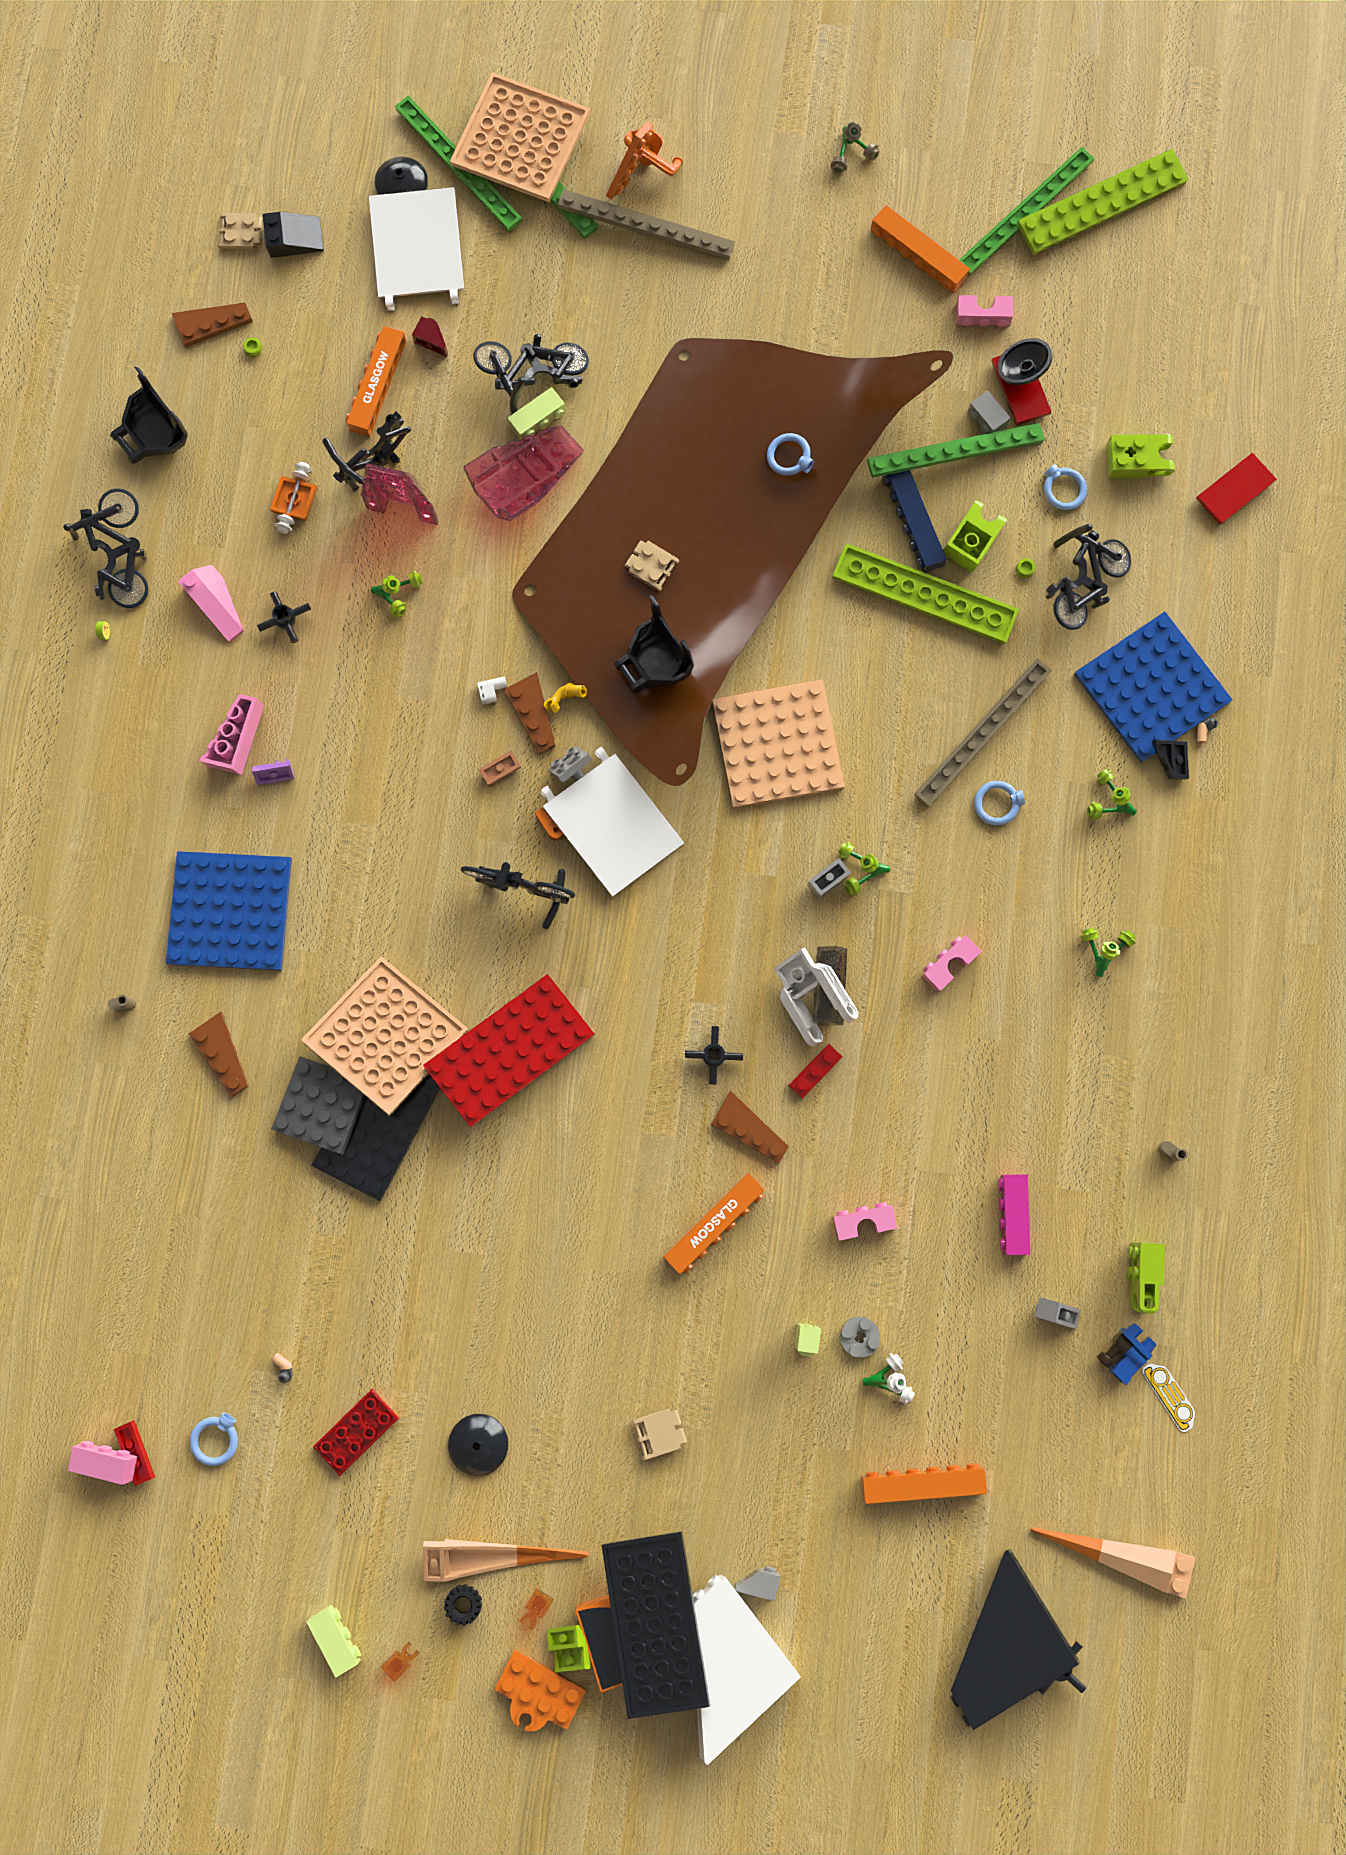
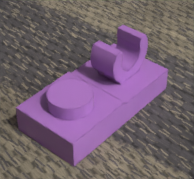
M285 759L286 762L281 763L276 760L275 764L253 766L252 773L257 785L295 779L289 759Z

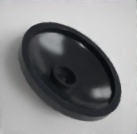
M404 156L394 157L384 162L377 170L375 188L378 195L423 191L428 188V177L426 170L417 160Z
M1030 338L1018 341L1001 355L998 362L999 375L1002 380L1011 385H1025L1034 382L1049 369L1053 360L1052 350L1049 344L1041 339Z
M481 1413L468 1415L461 1419L450 1433L448 1440L450 1458L459 1470L468 1475H487L495 1471L506 1458L509 1443L508 1436L503 1425L494 1417ZM477 1442L480 1444L479 1450L474 1449V1443Z

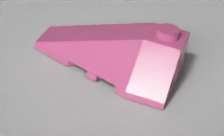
M212 565L193 569L178 581L229 643L244 631L226 583Z

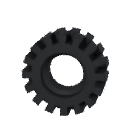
M467 1584L463 1586L458 1585L449 1592L445 1599V1615L450 1618V1622L454 1621L455 1625L459 1626V1624H462V1626H465L468 1623L471 1624L476 1620L481 1611L482 1597L479 1596L478 1590L475 1591L473 1589V1586L469 1587ZM460 1597H466L470 1600L471 1608L466 1613H461L456 1609L455 1603Z

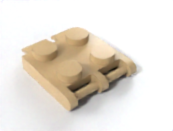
M221 213L220 219H222L221 228H219L221 240L218 243V248L222 250H255V247H260L262 217L256 216L255 213Z
M640 540L633 552L634 554L630 556L625 567L630 569L629 574L657 591H661V586L666 578L670 577V572L675 564L679 563V559L650 541L645 543ZM671 561L672 563L669 566L668 570H665ZM663 575V578L661 579L659 584H657L658 580Z
M667 1408L631 1420L632 1425H635L638 1438H636L637 1442H640L643 1451V1460L680 1449L681 1444L687 1442L683 1427L675 1428V1426L681 1424L677 1410L670 1412V1409ZM638 1423L641 1424L644 1436H642ZM644 1441H646V1444H647V1447H648V1450H649V1454H647Z

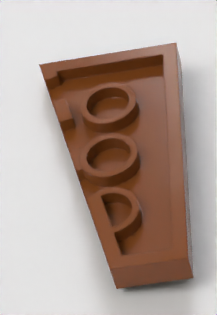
M245 302L172 313L185 347L253 322Z
M536 672L505 688L504 691L540 755L556 745L547 710L544 707V698Z
M219 1012L189 1033L231 1097H234L249 1086L238 1059L236 1048L233 1045L223 1012Z
M729 1092L711 1125L773 1161L780 1163L789 1146L734 1093Z

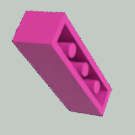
M1001 1175V1179H998V1190L1001 1191L998 1207L999 1211H1002V1219H999V1229L1003 1235V1239H1000V1251H1003V1255H1031L1028 1175Z

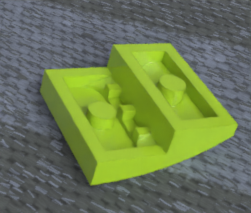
M579 1625L547 1629L548 1651H554L555 1673L591 1669L587 1644Z

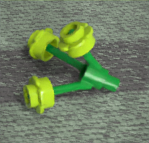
M415 570L409 574L408 580L399 582L395 576L389 575L383 579L382 585L372 586L371 593L382 596L391 605L389 611L393 617H401L406 612V603H402L400 600L393 602L389 596L391 593H397L400 586L410 583L413 588H420V584H423L421 573H417Z
M1105 769L1097 775L1099 779L1096 782L1099 781L1101 785L1105 783L1109 785L1114 793L1111 798L1113 802L1117 803L1116 808L1102 809L1100 803L1095 804L1092 802L1087 807V815L1093 821L1101 819L1102 813L1124 812L1132 816L1137 813V809L1129 802L1131 796L1129 789L1126 787L1116 788L1110 781L1114 777L1111 773L1112 770L1107 771Z
M848 841L847 844L843 843L838 851L841 854L840 858L848 859L851 855L859 859L861 870L869 873V875L859 881L855 878L846 879L847 884L844 887L847 893L856 896L861 891L860 885L877 876V874L889 873L890 866L878 863V860L872 854L862 857L853 852L854 846L849 844L850 842Z
M1093 927L1082 931L1083 935H1080V937H1082L1083 942H1090L1097 968L1096 976L1103 977L1104 971L1107 970L1112 959L1119 956L1123 946L1130 948L1136 944L1134 940L1136 937L1130 931L1120 932L1121 935L1118 937V940L1121 943L1119 946L1114 942L1103 943L1101 947L1102 956L1098 955L1093 940L1099 938L1097 934L1099 931H1094Z

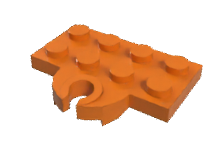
M515 1649L494 1689L512 1699L510 1715L517 1727L520 1724V1716L527 1713L531 1716L532 1721L526 1725L524 1730L527 1732L539 1730L544 1727L548 1720L567 1730L586 1692L584 1687L557 1672L555 1673V1671Z

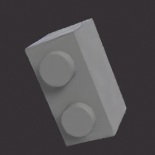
M986 391L970 403L968 409L969 416L980 425V429L984 434L1001 431L1008 426L1010 421L1009 415L989 391Z
M838 858L809 880L807 886L820 900L848 879L851 872Z

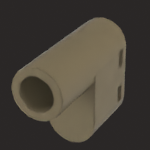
M121 994L117 998L110 999L108 1007L116 1012L131 1010L136 1007V1001Z
M1170 1141L1162 1142L1159 1145V1152L1172 1162L1183 1161L1188 1157L1185 1149H1179Z

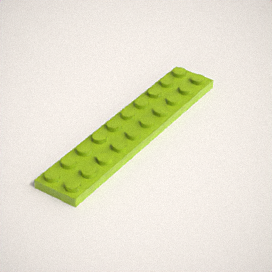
M1172 148L1018 220L1017 225L1034 255L1187 183L1189 179Z
M848 543L845 544L832 575V578L1002 644H1006L1019 612L1018 608Z

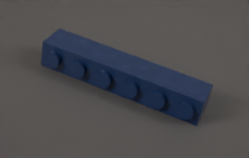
M911 471L884 475L882 477L884 485L888 486L890 490L891 502H895L897 517L902 519L904 524L902 525L903 531L910 539L911 551H915L918 568L927 573L944 567L947 560Z

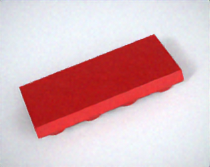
M1001 355L992 358V365L1016 425L1051 415L1052 411L1039 379L1025 385L1008 384L1002 380L998 372V362Z
M1252 452L1200 493L1196 499L1218 524L1222 525L1271 486L1277 478Z
M371 1389L313 1448L341 1476L400 1417L374 1389Z

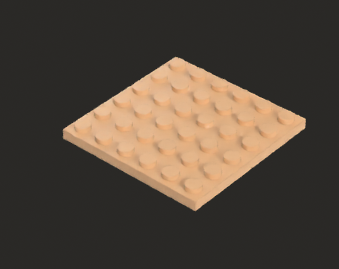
M492 72L452 155L450 165L550 202L590 115V108Z
M823 679L713 699L712 703L733 809L844 789L845 786Z
M380 957L301 1039V1042L390 1116L428 1075L423 1064L466 1034L468 1028L383 957Z

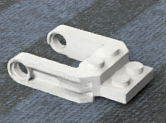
M805 948L800 949L774 968L783 983L780 1000L808 1045L816 1046L823 1041V1035L801 997L806 996L820 985L835 1010L839 1011L847 1023L858 1018L856 1007L831 966L821 963L815 964Z

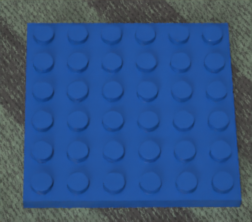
M1165 611L1074 673L1140 763L1156 753L1152 745L1153 740L1174 741L1233 700Z
M177 851L166 964L282 971L292 858Z

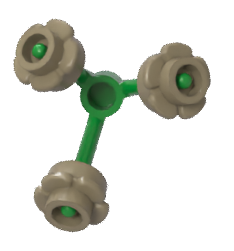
M850 122L848 126L842 128L843 144L840 156L834 157L830 166L835 173L840 174L848 168L847 160L843 157L847 144L855 142L865 149L863 156L866 157L867 161L875 160L879 155V146L877 144L870 143L866 146L859 140L862 128L859 124H855V122Z

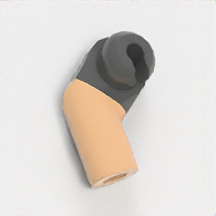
M1208 718L1198 725V743H1206L1207 733L1218 726L1217 719Z
M277 1353L273 1357L272 1362L280 1367L279 1381L287 1383L293 1376L292 1364Z

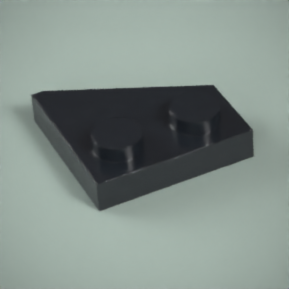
M1153 740L1152 745L1168 779H1189L1187 742Z

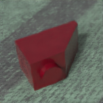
M421 316L412 333L414 343L447 357L448 351L438 323L432 318Z

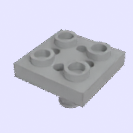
M578 746L572 747L561 759L553 761L548 771L562 783L571 776L577 782L585 776L580 769L593 759Z

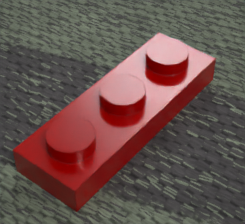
M828 1044L788 1086L803 1099L843 1056Z
M135 1420L115 1428L114 1432L121 1450L129 1451L130 1455L137 1456L132 1480L134 1487L155 1478Z

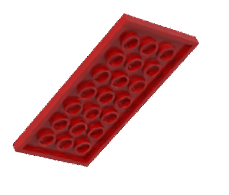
M547 974L423 1064V1067L471 1128L593 1037L595 1033Z

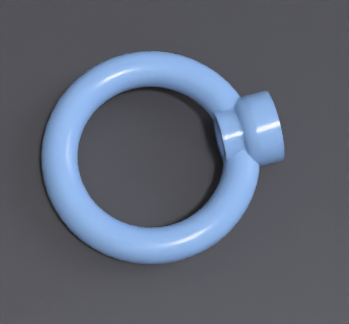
M788 433L780 435L768 447L767 462L771 469L780 475H794L800 471L808 473L814 464V460L810 458V447L807 441L797 434ZM786 441H794L803 449V456H801L797 465L791 468L779 466L774 459L776 448Z
M1056 464L1044 473L1046 476L1044 494L1052 506L1067 511L1079 507L1084 502L1087 495V485L1080 473L1071 468H1058ZM1067 475L1077 481L1080 492L1075 501L1063 503L1053 496L1051 485L1059 476Z
M991 781L984 784L977 791L974 799V808L981 820L990 825H1004L1010 822L1017 815L1019 807L1025 805L1023 791H1016L1010 784L1003 781ZM994 788H1000L1008 792L1012 803L1010 812L1001 818L988 816L982 808L984 794Z
M222 1413L220 1417L206 1418L194 1427L190 1436V1448L194 1457L199 1462L208 1466H218L226 1463L233 1457L238 1445L237 1433L233 1427L236 1422L235 1418L227 1413ZM211 1425H217L219 1429L227 1432L230 1439L228 1450L217 1458L204 1455L198 1445V1437L201 1431Z

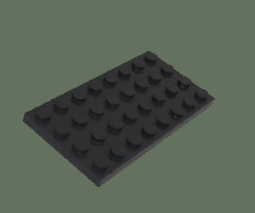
M428 1074L390 1116L365 1096L344 1154L342 1155L321 1147L311 1166L378 1201H382L440 1088Z
M683 1531L602 1544L628 1719L710 1707Z

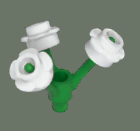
M890 1353V1356L886 1359L889 1365L877 1372L876 1375L863 1378V1385H871V1387L888 1390L900 1395L898 1401L902 1402L904 1406L907 1403L911 1404L914 1392L911 1391V1386L909 1388L906 1387L903 1374L894 1373L887 1380L884 1378V1374L891 1368L895 1372L899 1369L903 1370L901 1365L904 1362L897 1353L895 1355Z

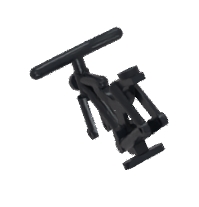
M397 411L394 414L387 415L385 418L386 423L377 428L376 432L380 436L377 444L368 451L362 448L347 463L337 454L330 440L323 438L322 442L326 450L339 467V473L335 472L333 474V477L338 482L342 483L345 481L355 492L359 489L356 482L359 484L365 482V479L356 471L372 465H381L383 467L387 464L389 458L396 464L400 462L399 456L394 451L411 431V428L409 426L401 428L404 420ZM398 436L395 442H393L392 438Z

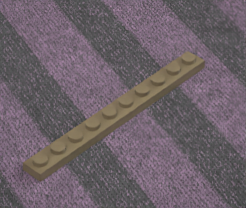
M563 189L558 203V209L726 260H730L735 241L565 189Z
M1037 658L920 787L914 796L929 807L1052 670Z

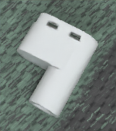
M505 676L478 682L482 704L497 702L495 690L507 688Z

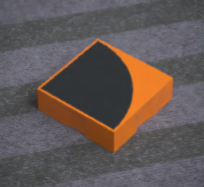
M609 1595L578 1604L576 1606V1614L585 1637L600 1692L622 1686Z

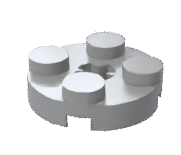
M853 1317L843 1325L840 1333V1342L846 1352L854 1357L863 1358L873 1354L878 1348L880 1332L876 1324L868 1318ZM858 1331H861V1334L863 1332L865 1334L862 1343H859V1340L855 1341Z

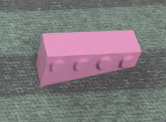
M239 694L227 713L228 717L223 725L219 726V732L214 740L210 741L207 746L208 750L205 755L201 756L199 761L209 768L242 775L264 704L257 698Z

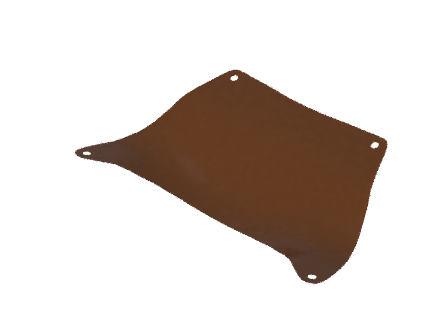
M687 338L678 341L671 348L605 462L582 496L520 577L512 593L513 600L518 609L547 644L575 684L585 686L587 689L585 697L624 747L662 782L671 786H681L692 777L698 763L704 719L729 669L780 595L855 470L871 450L886 426L902 407L928 388L949 369L952 364L953 353L944 350H933L895 357L846 358L812 353L766 341ZM683 350H688L691 353L690 358L684 361L680 360L679 353ZM938 360L942 361V365L939 369L935 371L931 370V366L934 362ZM788 433L803 437L810 447V458L814 460L811 470L808 473L800 471L797 474L788 476L780 475L773 471L767 462V450L771 442L778 436ZM794 441L781 443L774 452L775 462L783 468L796 466L801 456H803L802 447ZM640 540L645 543L650 541L679 559V563L675 564L671 570L670 577L666 578L661 586V591H657L629 574L630 569L625 567L626 562L634 554L633 552ZM671 561L665 570H668L669 566L672 563ZM663 575L660 577L657 584H659V582L663 578ZM531 584L534 585L536 592L532 596L525 595V587ZM651 595L659 604L662 616L679 643L681 639H684L690 647L694 668L688 678L676 685L647 687L638 693H633L630 688L631 685L614 664L618 659L627 655L628 647L636 628L652 617L651 603L648 597ZM632 664L629 665L627 668L636 681L641 679ZM681 764H686V771L682 775H677V767Z

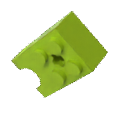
M1170 434L1111 435L1106 444L1108 479L1170 476L1175 472V464L1172 460L1163 459L1159 455V451L1168 450L1172 446L1173 436Z
M978 500L974 502L943 549L945 556L972 573L1007 521L1001 515L994 521L984 520L981 516L983 503Z
M1131 1242V1246L1128 1247V1258H1131L1130 1266L1127 1269V1276L1130 1278V1306L1136 1312L1153 1314L1159 1309L1160 1285H1164L1165 1244Z

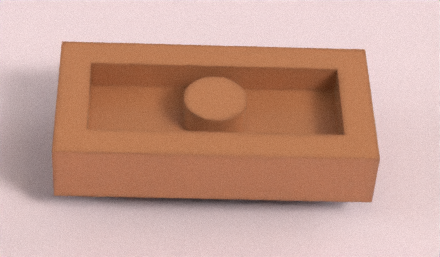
M509 751L483 766L479 771L487 785L491 786L519 770L521 766L513 752Z

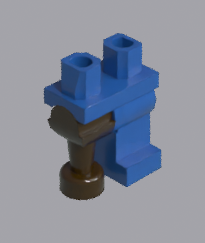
M1136 1323L1131 1324L1126 1329L1121 1328L1119 1333L1113 1337V1345L1106 1353L1101 1352L1096 1356L1109 1368L1113 1364L1111 1359L1119 1352L1121 1353L1122 1357L1109 1371L1124 1385H1127L1131 1377L1153 1356L1151 1352L1157 1345L1148 1336L1141 1343L1136 1339L1143 1332Z

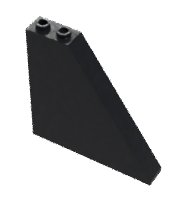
M1011 1549L1006 1550L1003 1554L951 1688L953 1703L957 1708H961L964 1713L962 1715L964 1722L968 1727L971 1726L973 1730L1081 1663Z

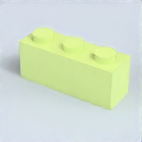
M551 387L508 417L509 426L521 442L526 439L529 440L540 429L547 428L550 422L564 415L566 412L565 403Z
M797 1323L794 1348L799 1354L813 1357V1353L818 1354L821 1328L814 1325Z
M331 1604L310 1617L306 1622L336 1678L356 1666L361 1660V1653L356 1645L353 1646L348 1628L346 1626L343 1627L338 1609L333 1608Z

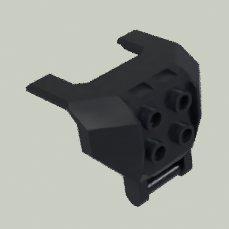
M136 366L134 368L138 373L137 377L141 388L128 397L122 416V425L110 434L111 438L117 441L128 455V460L132 464H136L144 457L173 454L185 446L188 432L173 411L169 410L147 377ZM129 434L139 447L136 451H133L123 438L125 435Z
M651 595L648 597L651 603L652 617L636 628L628 647L627 655L618 659L614 664L631 685L630 688L633 693H638L647 687L676 685L688 678L694 668L690 647L684 639H681L680 643L678 642L664 620L659 604ZM631 664L641 677L638 681H636L627 668Z

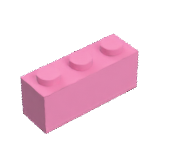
M82 1441L80 1444L72 1447L68 1471L123 1485L133 1480L137 1456L130 1455L129 1451H114L110 1446L99 1447L95 1446L91 1441Z

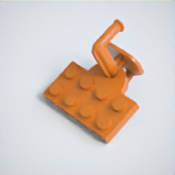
M648 121L640 129L629 131L624 137V143L628 150L606 194L611 200L616 195L619 196L623 189H626L631 180L629 176L636 170L638 162L645 166L654 165L669 176H673L683 164V160L680 157H675L671 165L658 156L663 140L660 134L652 129L654 125Z

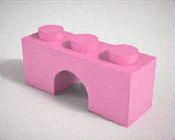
M958 296L956 303V325H980L982 327L997 325L999 327L1010 326L1013 319V296H995L992 308L990 309L980 308L977 304V296Z
M967 935L962 939L958 936L951 943L953 947L949 951L944 949L937 956L939 960L935 964L931 962L923 969L925 973L922 977L937 993L954 978L948 971L949 961L957 960L966 967L982 952Z
M886 1202L875 1204V1208L869 1210L867 1206L855 1208V1213L849 1214L848 1210L836 1212L837 1216L832 1217L837 1241L859 1237L857 1225L863 1219L873 1222L876 1233L897 1229L892 1205L887 1206Z

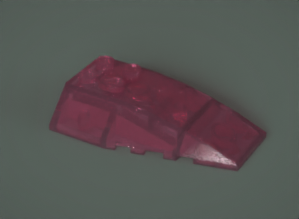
M560 424L540 431L537 435H528L522 440L508 442L505 446L493 447L465 465L463 469L474 492L499 519L511 522L538 504L582 455L584 450Z
M366 464L361 497L367 510L385 513L388 500L414 505L421 522L438 525L439 521L435 509L414 475L404 471Z

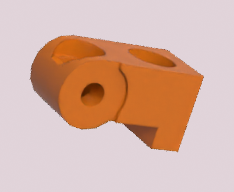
M542 807L535 811L537 819L548 836L554 841L561 840L564 834L545 809Z

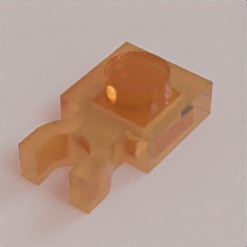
M536 1588L525 1606L529 1612L522 1616L520 1622L523 1624L525 1619L530 1618L532 1620L530 1629L533 1630L537 1622V1616L540 1618L544 1617L553 1602V1598Z
M409 1641L403 1647L401 1654L396 1650L381 1665V1668L394 1682L410 1667L407 1661L414 1659L419 1654L417 1650L413 1654L407 1652V1648L411 1645Z

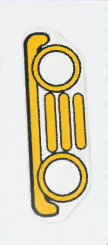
M1155 1364L1145 1366L1143 1368L1145 1378L1177 1427L1182 1432L1190 1430L1193 1427L1195 1411L1170 1372L1164 1366Z

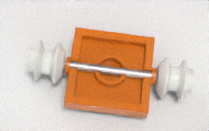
M304 462L294 465L297 471H292V475L296 480L281 476L270 507L271 512L280 514L277 516L279 523H275L274 526L277 528V531L283 534L292 532L290 525L295 524L292 518L307 521L317 491L316 485L303 482L310 480L307 474L312 473L310 465Z

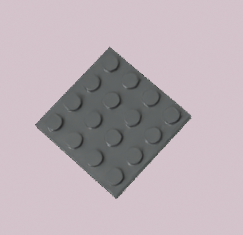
M299 1056L271 1130L343 1155L365 1095L330 1066Z

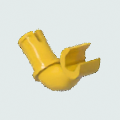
M567 683L560 687L552 698L544 702V707L548 713L552 710L555 714L560 709L558 704L563 698H572L573 696L584 698L587 695V689L584 685L578 686L573 683Z

